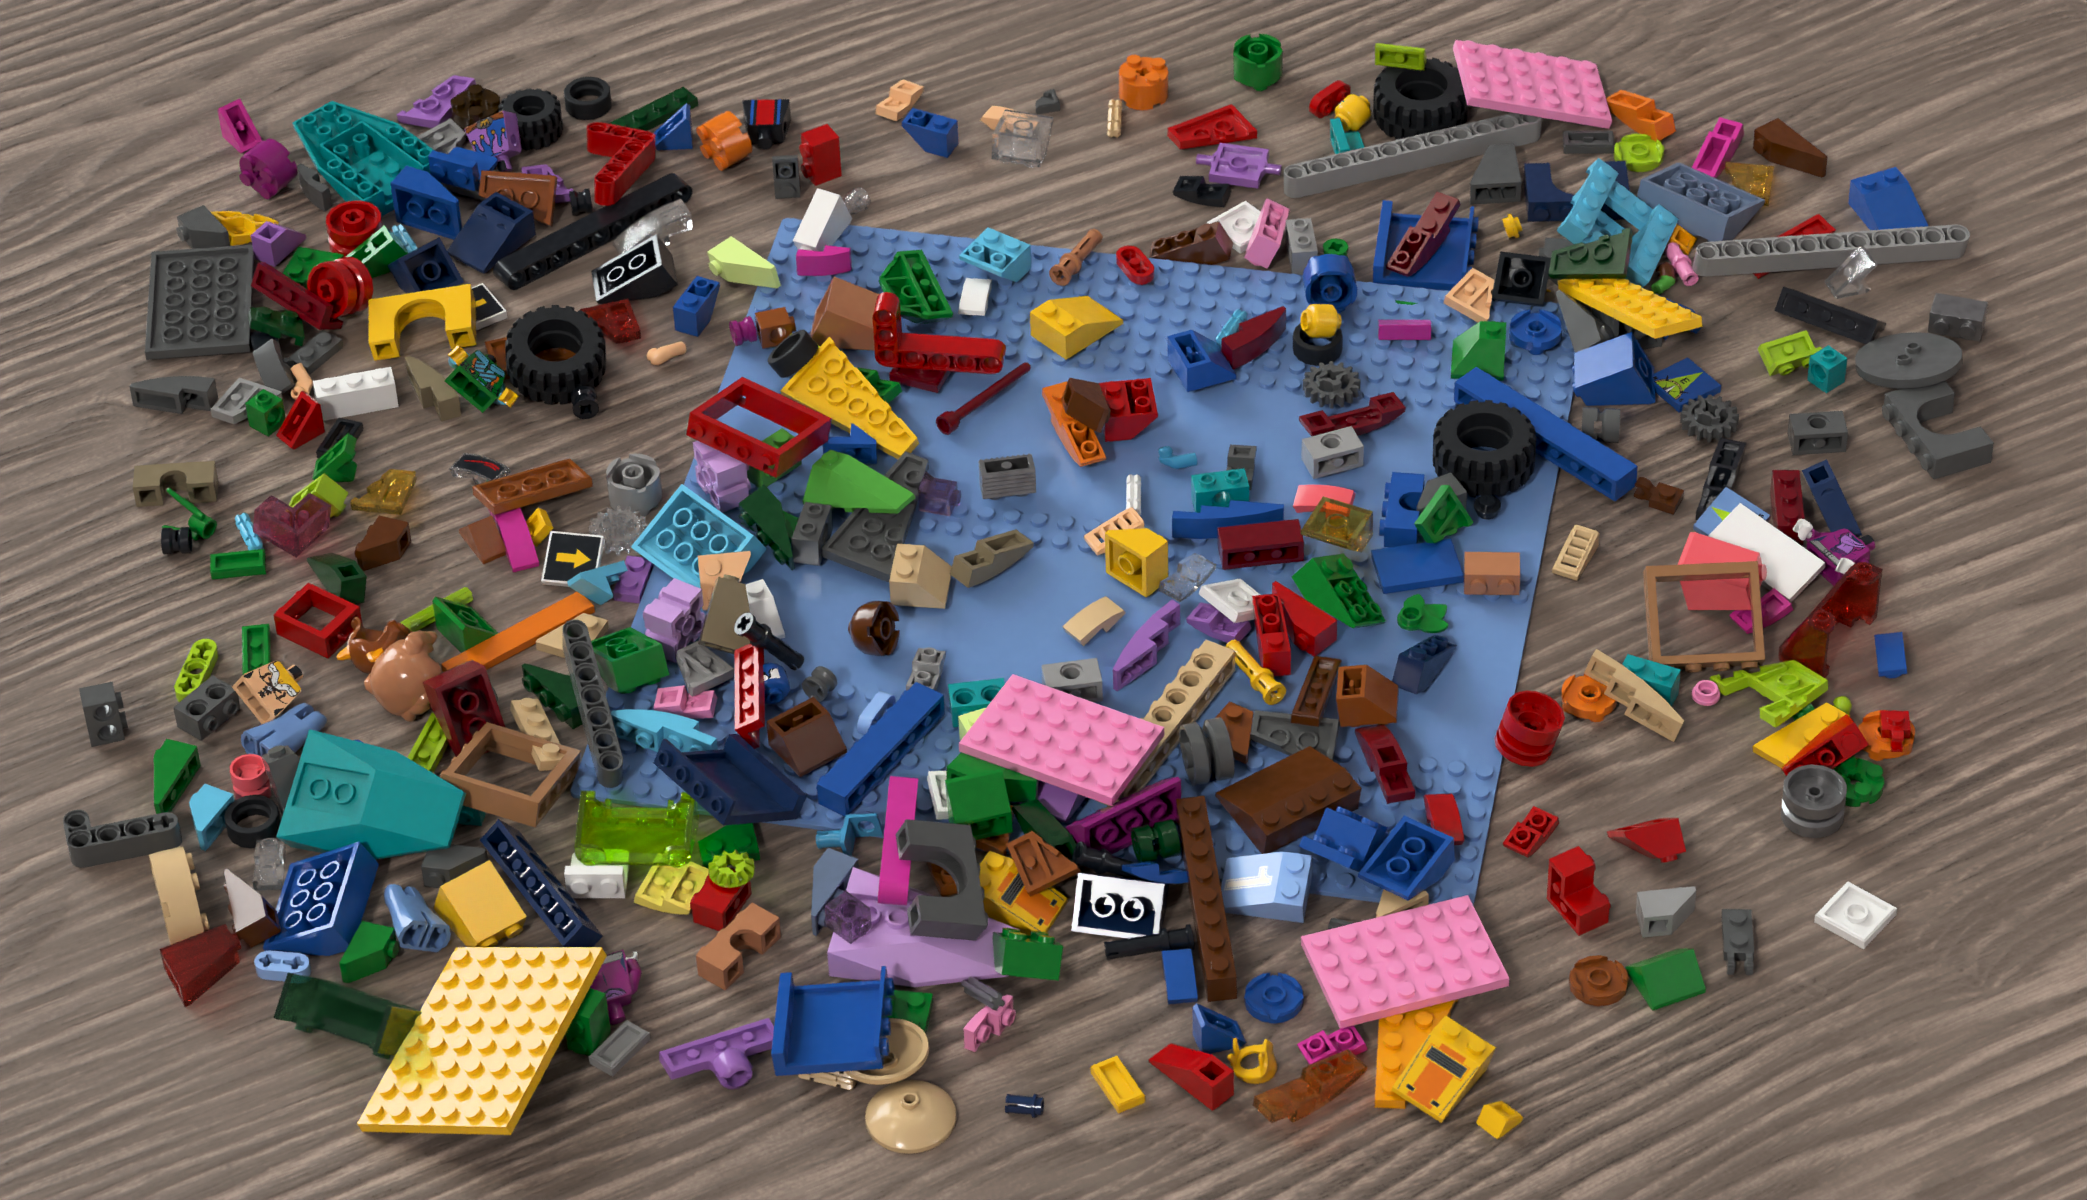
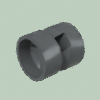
M1583 407L1581 431L1596 441L1598 438H1601L1604 443H1619L1620 409L1605 408L1603 412H1600L1598 408ZM1594 421H1602V429L1594 428Z

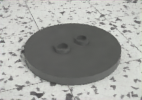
M1916 332L1893 334L1875 339L1861 347L1855 356L1856 371L1861 378L1877 386L1895 389L1921 388L1938 384L1955 375L1963 363L1962 350L1953 340L1936 334Z

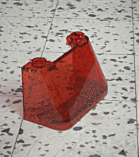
M1859 562L1852 565L1817 601L1780 644L1778 653L1780 662L1796 660L1826 678L1830 668L1826 664L1829 635L1835 626L1841 623L1851 628L1854 622L1858 620H1866L1865 623L1871 625L1877 618L1883 569L1867 562Z

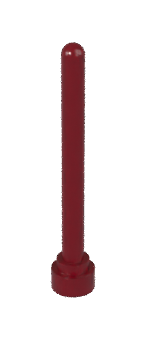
M1027 362L1022 363L956 411H945L936 418L938 429L945 435L958 429L961 419L1028 373L1031 369L1030 364Z

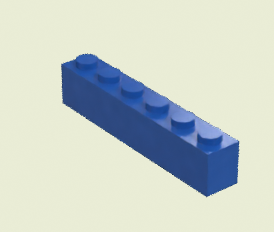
M915 682L909 690H905L900 699L892 707H889L875 724L869 727L867 733L859 741L854 742L851 749L836 761L834 767L826 775L820 777L816 785L818 804L844 817L849 815L945 715L944 694L918 682Z

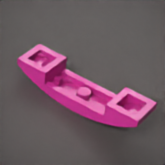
M517 508L496 515L489 510L505 545L506 556L513 573L539 566L536 550L521 509Z

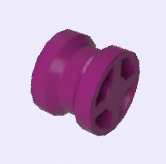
M751 316L745 317L743 321L733 320L729 322L730 333L735 346H740L745 341H757V332Z

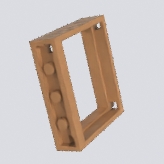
M1758 561L1645 567L1643 578L1650 661L1677 669H1685L1687 673L1701 672L1702 668L1713 667V671H1728L1731 666H1741L1742 670L1758 668V665L1763 664L1765 661ZM1749 578L1754 652L1661 656L1656 582Z
M486 722L480 731L474 733L472 740L463 746L461 753L457 757H453L450 766L446 770H442L439 777L466 793L463 802L464 806L536 827L575 779L579 770L581 751ZM544 744H556L559 746V753L565 754L532 796L465 776L486 750L534 765L536 763L531 755L533 745L542 748Z

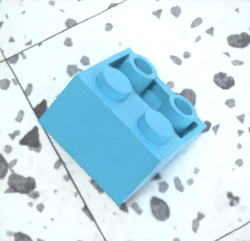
M986 228L959 255V260L1000 277L1018 282L1031 269V246L1006 234Z

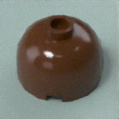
M871 601L860 606L853 614L848 625V631L854 645L858 650L868 655L884 656L892 654L897 646L900 630H895V621H899V615L894 605L887 601Z

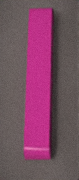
M890 776L878 891V903L907 906L911 861L899 859L895 834L906 819L915 820L918 778Z

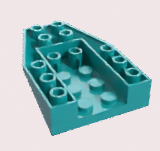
M331 101L292 123L316 169L344 201L360 200L370 202L378 207L381 216L394 210L391 182L406 165L430 173L428 155L433 149L396 122Z
M309 729L276 837L292 848L325 853L360 841L375 860L446 849L451 846L466 793L397 751Z

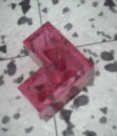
M308 493L292 508L270 495L254 510L253 532L297 558L329 528L331 505Z

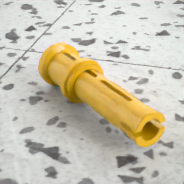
M1236 639L1226 644L1225 647L1235 650V663L1249 677L1251 687L1263 695V700L1268 705L1280 702L1286 694V687L1274 679L1273 673L1269 669L1262 668Z

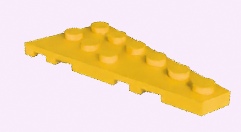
M830 336L819 347L813 358L780 390L781 395L832 418L831 424L848 433L851 431V423L855 424L876 440L877 449L896 459H899L905 451L911 453L919 445L916 435L901 418L896 416L890 405L883 401L876 389L857 367L851 364L847 356L838 349Z

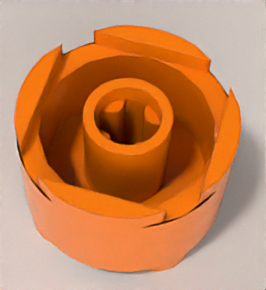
M1130 55L1126 58V62L1119 68V98L1121 101L1124 100L1126 102V106L1135 110L1153 109V105L1160 103L1161 106L1166 102L1168 98V68L1165 65L1164 59L1159 57H1140L1138 55Z
M730 111L721 113L696 128V132L703 144L700 146L702 154L707 159L711 157L720 171L725 170L752 153V144L747 132L742 134L739 129L742 123Z

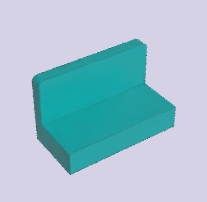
M1340 118L1330 119V141L1335 154L1364 148L1360 132L1345 133Z

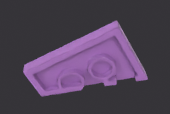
M453 75L434 88L430 97L425 100L418 99L414 102V108L407 113L406 111L398 113V122L434 128L452 117L451 99L460 92L468 90L469 86L476 84L475 79Z

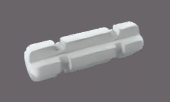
M1130 474L1127 477L1126 509L1133 507L1140 516L1141 477L1138 474Z

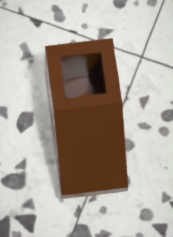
M1074 378L1068 379L1061 399L1066 414L1092 430L1101 433L1104 423H1108L1111 411L1108 408L1105 395L1099 383Z
M379 515L374 524L368 527L367 534L363 540L356 545L354 555L360 568L366 571L400 560L411 543L409 523Z

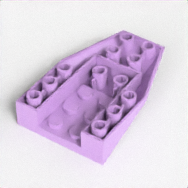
M853 867L827 952L829 976L876 981L880 980L881 966H886L888 978L893 977L894 985L910 987L957 983L963 980L967 981L969 977H974L977 980L1008 977V975H1001L995 971L992 936L993 932L1002 933V928H1017L988 917L987 928L983 930L976 941L911 935L907 914L908 907L917 895H934L909 887L907 906L878 903L880 876Z

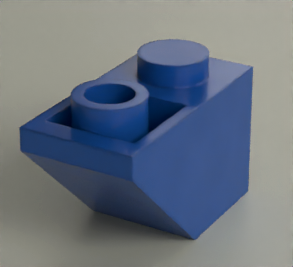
M912 108L902 121V127L925 152L948 158L959 144L958 121L955 119Z
M699 276L695 277L673 306L676 331L696 337L702 333L711 320L720 282Z

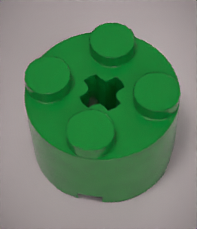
M1250 34L1238 39L1234 44L1233 51L1234 80L1253 87L1256 91H1264L1268 86L1276 83L1283 73V50L1280 41L1267 34H1259V37L1251 38Z

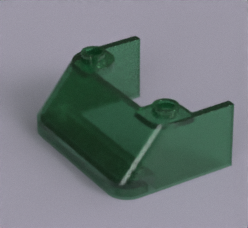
M288 972L273 1018L296 1023L295 1029L312 1034L313 1029L323 1030L362 1043L373 1049L372 1055L390 1060L391 1055H396L404 1039L415 1025V1019L422 1014V1011L327 979Z

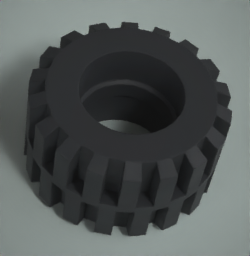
M538 88L518 90L516 93L507 95V98H503L498 107V113L501 111L516 113L521 149L538 150L541 147H548L550 143H555L558 137L562 135L563 124L560 101L547 90L542 91V89Z

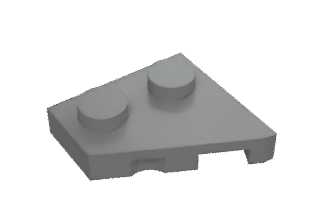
M450 118L417 136V138L433 150L449 154L453 148H461L466 140V132Z

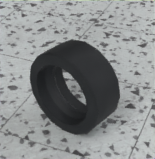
M591 76L581 77L571 81L564 89L566 111L576 119L593 120L602 117L609 112L612 106L610 86L600 78ZM588 95L598 96L597 99L591 101L576 100Z
M1301 323L1295 327L1293 332V352L1298 360L1309 365L1319 366L1320 362L1327 365L1330 361L1334 362L1340 357L1343 347L1341 329H1337L1335 335L1331 338H1323L1331 343L1324 346H1313L1305 343L1306 340L1313 337H1309L1302 330Z
M799 330L784 339L772 351L767 361L781 378H786L799 371L813 358L817 352L818 345L806 330Z
M249 795L235 800L228 806L225 812V824L228 837L234 844L243 848H258L271 843L277 836L281 822L278 806L273 800L266 796ZM261 815L269 818L264 824L254 828H244L237 825L248 816Z

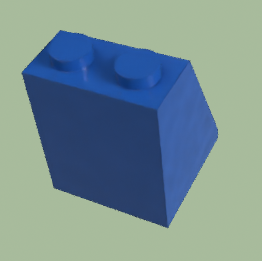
M1632 332L1574 353L1572 371L1575 376V382L1572 383L1575 395L1581 397L1586 406L1636 405L1656 402L1655 386L1653 384L1654 366Z

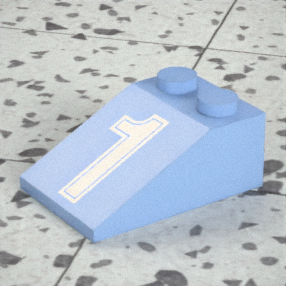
M1276 852L1227 858L1221 885L1225 913L1304 923L1313 875L1312 855Z

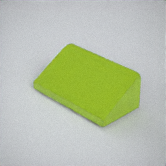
M1375 44V65L1424 71L1427 61L1424 48Z

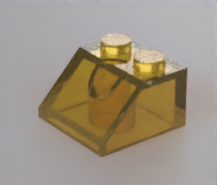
M1323 496L1301 529V535L1362 553L1373 536V511Z

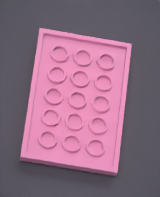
M1469 40L1455 41L1453 50L1467 105L1610 128L1612 118L1596 64L1586 60H1571L1563 56L1554 57L1539 52H1524L1516 48L1507 49L1492 44H1477Z
M1012 674L959 742V752L1113 806L1164 737V727Z
M1468 895L1301 936L1302 948L1340 1029L1509 986V976Z

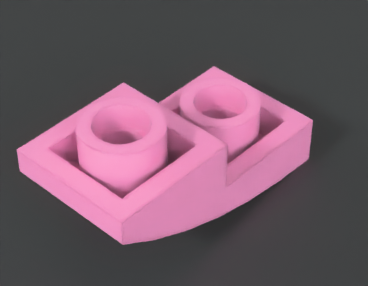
M1008 994L1003 996L1002 1000L1005 1001L1004 1007L999 1006L997 1010L985 1006L963 1028L965 1049L976 1052L980 1044L988 1040L990 1033L1000 1036L1006 1026L1012 1025L1016 1015V1011L1013 1009V996Z

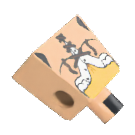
M273 661L245 673L232 688L260 723L264 724L275 719L301 692L297 682L303 678V674L296 665L285 669L279 661Z

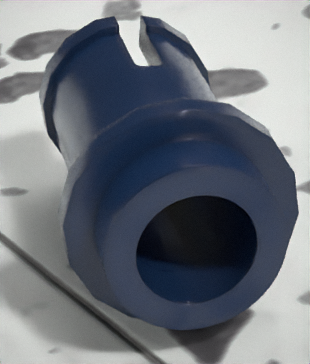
M1034 1094L1033 1097L1006 1095L1005 1103L1018 1105L1008 1104V1106H1005V1113L1028 1114L1032 1118H1036L1037 1115H1043L1044 1098L1038 1097V1094Z

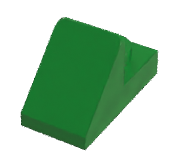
M348 433L316 461L312 479L315 480L325 473L335 482H352L357 468V464L353 461L356 454L354 449L357 439Z

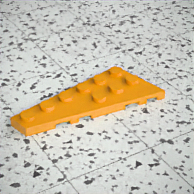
M1459 999L1379 1019L1375 1108H1406L1408 1101L1391 1091L1392 1086L1430 1032L1445 1015L1450 1018L1452 1008Z

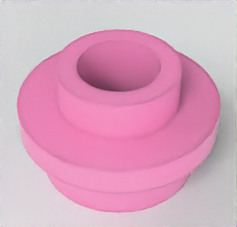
M1702 680L1693 688L1692 698L1697 704L1711 706L1719 701L1720 690L1713 681Z

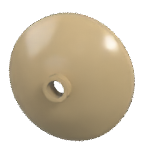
M890 1018L891 1035L886 1036L889 1042V1056H884L883 1069L845 1071V1073L859 1082L871 1085L893 1084L910 1077L923 1066L928 1057L929 1043L925 1032L912 1022Z
M919 1080L900 1081L884 1087L872 1097L866 1109V1127L874 1141L888 1150L906 1154L925 1152L939 1146L950 1136L956 1123V1108L948 1093L932 1083Z

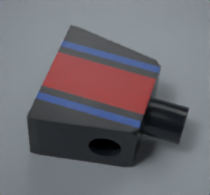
M790 99L743 100L744 124L751 144H757L763 150L771 148L772 144H782L785 141L791 123Z

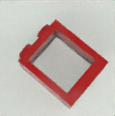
M309 582L273 615L277 635L327 659L348 641L351 633L354 631L351 626L352 620L358 617L362 623L360 606ZM312 606L335 616L321 631L298 621Z

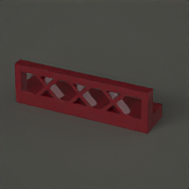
M267 263L257 264L251 283L253 288L287 310L296 312L298 317L319 330L341 329L343 321L338 318H330L333 305Z

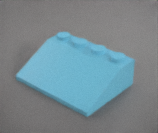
M683 484L679 486L631 546L633 550L673 579H678L700 589L698 556L750 551L751 558L746 566L745 574L752 569L767 550L753 534Z

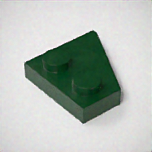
M250 307L248 318L251 329L267 333L279 339L282 337V334L295 338V345L303 346L304 330L302 318L298 317L296 312L290 310L283 312L274 311L267 307Z

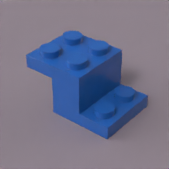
M1340 806L1337 807L1336 811L1326 807L1313 839L1303 836L1299 847L1360 872L1389 835L1386 833L1388 827Z

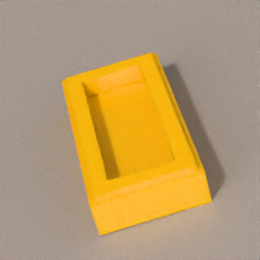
M1118 1056L1090 1066L1092 1076L1118 1114L1145 1103V1095Z

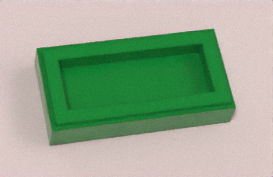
M265 549L210 554L212 580L266 574Z

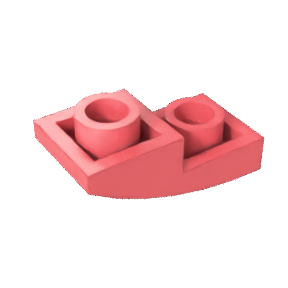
M1299 485L1293 507L1297 513L1322 511L1325 517L1350 515L1356 493L1354 490L1337 486Z

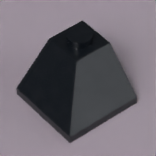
M1500 251L1492 300L1543 307L1551 258Z

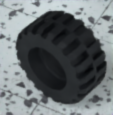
M1433 57L1432 59H1427L1424 71L1388 66L1384 68L1377 76L1374 84L1373 116L1378 127L1382 131L1384 130V133L1389 137H1395L1398 140L1464 124L1468 118V105L1459 70L1456 67L1453 68L1450 63L1446 61L1444 63L1440 62L1439 59Z
M551 305V308H545V306L538 307L535 312L530 310L525 313L523 319H517L507 333V340L505 341L507 374L512 385L518 388V391L524 396L530 395L531 400L536 402L542 400L545 404L553 405V402H560V405L567 404L571 400L572 391L577 387L589 386L594 389V386L597 387L601 383L602 376L606 370L604 333L598 326V323L592 317L588 318V314L581 310L577 312L570 306H566V308H560L559 305ZM551 348H563L576 354L567 360L557 362L546 361L536 356L538 353Z
M1474 400L1466 405L1464 403L1457 405L1455 410H1448L1436 423L1433 434V466L1438 477L1452 473L1467 491L1468 496H1504L1508 491L1514 492L1520 488V485L1523 486L1530 479V475L1533 474L1536 454V431L1531 421L1525 414L1521 415L1520 410L1517 408H1510L1503 402L1499 404L1493 403V400H1485V402ZM1475 447H1491V448H1495V449H1497V450H1492V451H1480V450H1475V449H1472V448H1475Z

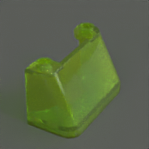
M581 791L574 850L576 858L586 866L650 865L679 868L691 861L699 825V811L697 802L686 792H681V798L678 803L674 804V800H668L667 808L612 807L611 799H605V803L600 802L595 797V791Z

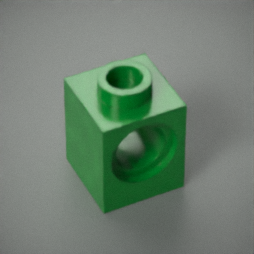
M265 389L245 403L249 427L267 437L277 431L286 419L283 399Z

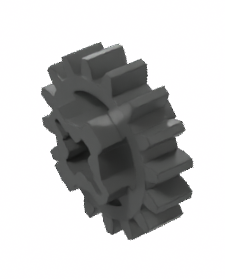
M1330 361L1329 365H1324L1320 362L1319 368L1311 366L1310 372L1304 373L1305 398L1310 397V403L1312 404L1318 401L1319 407H1323L1325 404H1329L1330 409H1333L1334 405L1337 404L1340 407H1344L1345 401L1353 403V397L1358 398L1360 379H1358V372H1352L1353 367L1351 366L1344 368L1342 362L1338 366L1334 365L1333 361Z
M1710 394L1707 398L1699 395L1697 401L1689 399L1688 405H1683L1680 416L1682 430H1688L1689 437L1697 435L1698 441L1706 438L1707 442H1711L1714 438L1719 441L1722 436L1730 438L1731 432H1736L1739 421L1737 407H1731L1730 400L1722 402L1721 396L1713 399Z

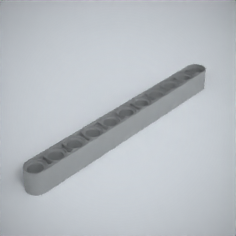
M1509 113L1292 164L1284 169V194L1290 198H1300L1483 155L1489 145L1514 144L1517 147L1534 143L1541 137L1542 118Z
M1954 224L1703 242L1696 248L1692 269L1697 275L1708 277L1958 259L1966 251L1970 232L1965 226Z

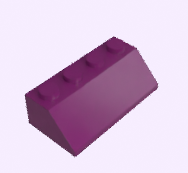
M1179 777L1167 778L1148 785L1142 790L1120 799L1113 806L1109 805L1081 820L1073 822L1066 827V830L1072 835L1076 845L1079 842H1085L1087 847L1097 850L1102 848L1108 849L1112 855L1132 845L1131 828L1146 824L1152 828L1155 822L1172 819L1174 823L1177 822L1176 799L1181 798V779Z

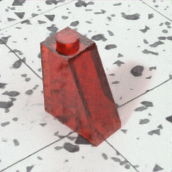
M223 924L159 950L163 968L184 1007H187L240 963L238 950L242 948L237 934H231L226 924Z

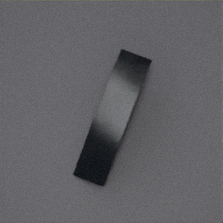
M1724 438L1719 439L1709 465V473L1703 486L1702 498L1696 510L1695 520L1702 516L1725 487L1734 491L1746 449V442Z

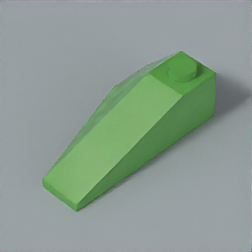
M829 450L812 465L803 504L810 502L831 505L832 510L833 508H844L845 512H854L856 508H868L869 513L898 514L915 499V495L850 455Z

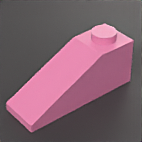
M1266 198L1244 257L1250 263L1268 269L1281 245L1289 208Z

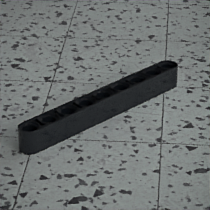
M675 173L667 174L620 198L617 203L604 206L502 258L494 266V276L509 289H520L685 204L692 196V187Z

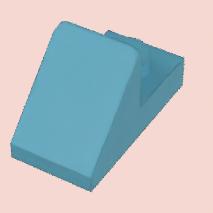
M620 561L580 572L567 581V583L573 590L596 604L603 605L613 598L610 585L620 581L619 576L628 570L625 562Z

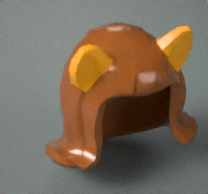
M355 617L351 622L354 631L348 639L347 647L338 653L337 660H351L361 672L370 674L376 659L386 648L398 640L406 639L408 634L413 631L395 620L389 621L383 631L364 628L360 619Z

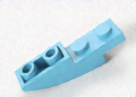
M625 709L611 711L617 737L638 744L643 748H648L658 753L662 740L667 739L681 752L718 750L717 738L700 732L699 721L655 710Z

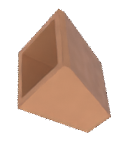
M834 276L815 311L810 336L818 346H821L830 336L835 345L840 349L875 351L872 317L879 294Z

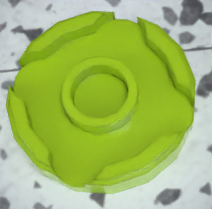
M1646 134L1626 135L1621 138L1619 143L1615 144L1614 159L1615 161H1626L1627 170L1632 172L1651 171L1659 167L1663 162L1664 147L1659 140L1654 141L1651 139V136Z

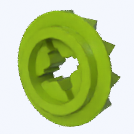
M736 849L733 853H727L724 850L721 856L714 855L713 862L708 863L710 879L715 884L726 888H734L746 884L755 873L754 860L749 858L747 852L739 854ZM732 864L733 867H736L735 873L727 865Z

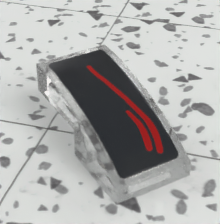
M464 453L449 468L453 477L472 478L475 485L506 477L511 472L509 467L498 461L471 453Z

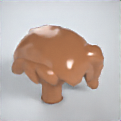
M434 631L411 632L406 639H401L391 644L376 659L371 673L364 680L365 689L375 696L376 700L387 712L395 716H401L408 722H413L417 715L431 708L423 682L442 673L439 663L430 658L429 655L434 650L432 645L437 639V634Z

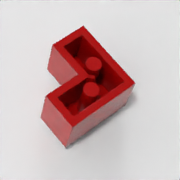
M1579 846L1549 859L1547 900L1578 936L1607 924L1609 921V909L1611 908L1608 897L1601 893L1594 885L1596 865L1590 855H1586Z

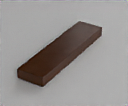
M1314 656L1292 711L1291 723L1319 727L1337 681L1338 669L1341 667L1342 660Z

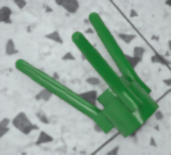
M167 488V493L193 514L188 521V526L191 527L192 539L197 541L199 537L204 539L210 538L216 530L217 522L202 513L186 498L181 497L171 488ZM163 525V526H162V528H172L173 530H179V529H180V528L173 527V526H168V525Z

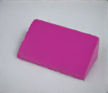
M1378 320V340H1431V320Z

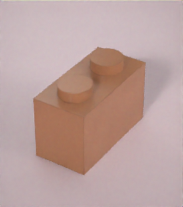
M1464 552V594L1519 595L1520 552Z

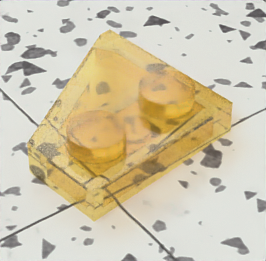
M1725 162V173L1731 176L1732 185L1764 199L1763 206H1769L1774 166Z
M389 469L378 481L373 482L367 487V494L360 499L354 497L351 500L352 510L401 515L416 483V472Z

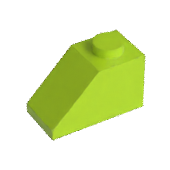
M324 473L292 497L284 514L291 518L325 522L332 516L337 517L343 512L346 507L344 502L348 492Z

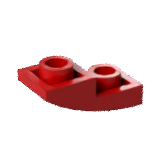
M1424 795L1427 823H1431V828L1453 837L1454 845H1462L1464 834L1454 795Z
M1533 806L1523 822L1515 824L1504 840L1503 846L1527 858L1530 857L1545 843L1559 825L1558 817Z

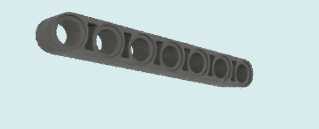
M570 620L563 626L562 646L598 782L604 787L614 788L620 785L623 780L621 749L588 628L580 620Z

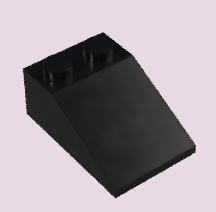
M657 235L650 237L591 271L596 301L599 305L657 297L664 292H669L678 285L673 256Z

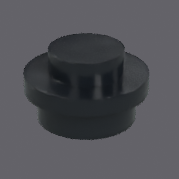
M1483 495L1475 499L1474 510L1477 516L1482 519H1493L1501 510V502L1492 495Z

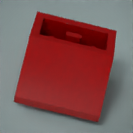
M1151 378L1099 383L1105 395L1108 408L1111 411L1108 423H1104L1103 426L1105 442L1131 440L1158 417Z

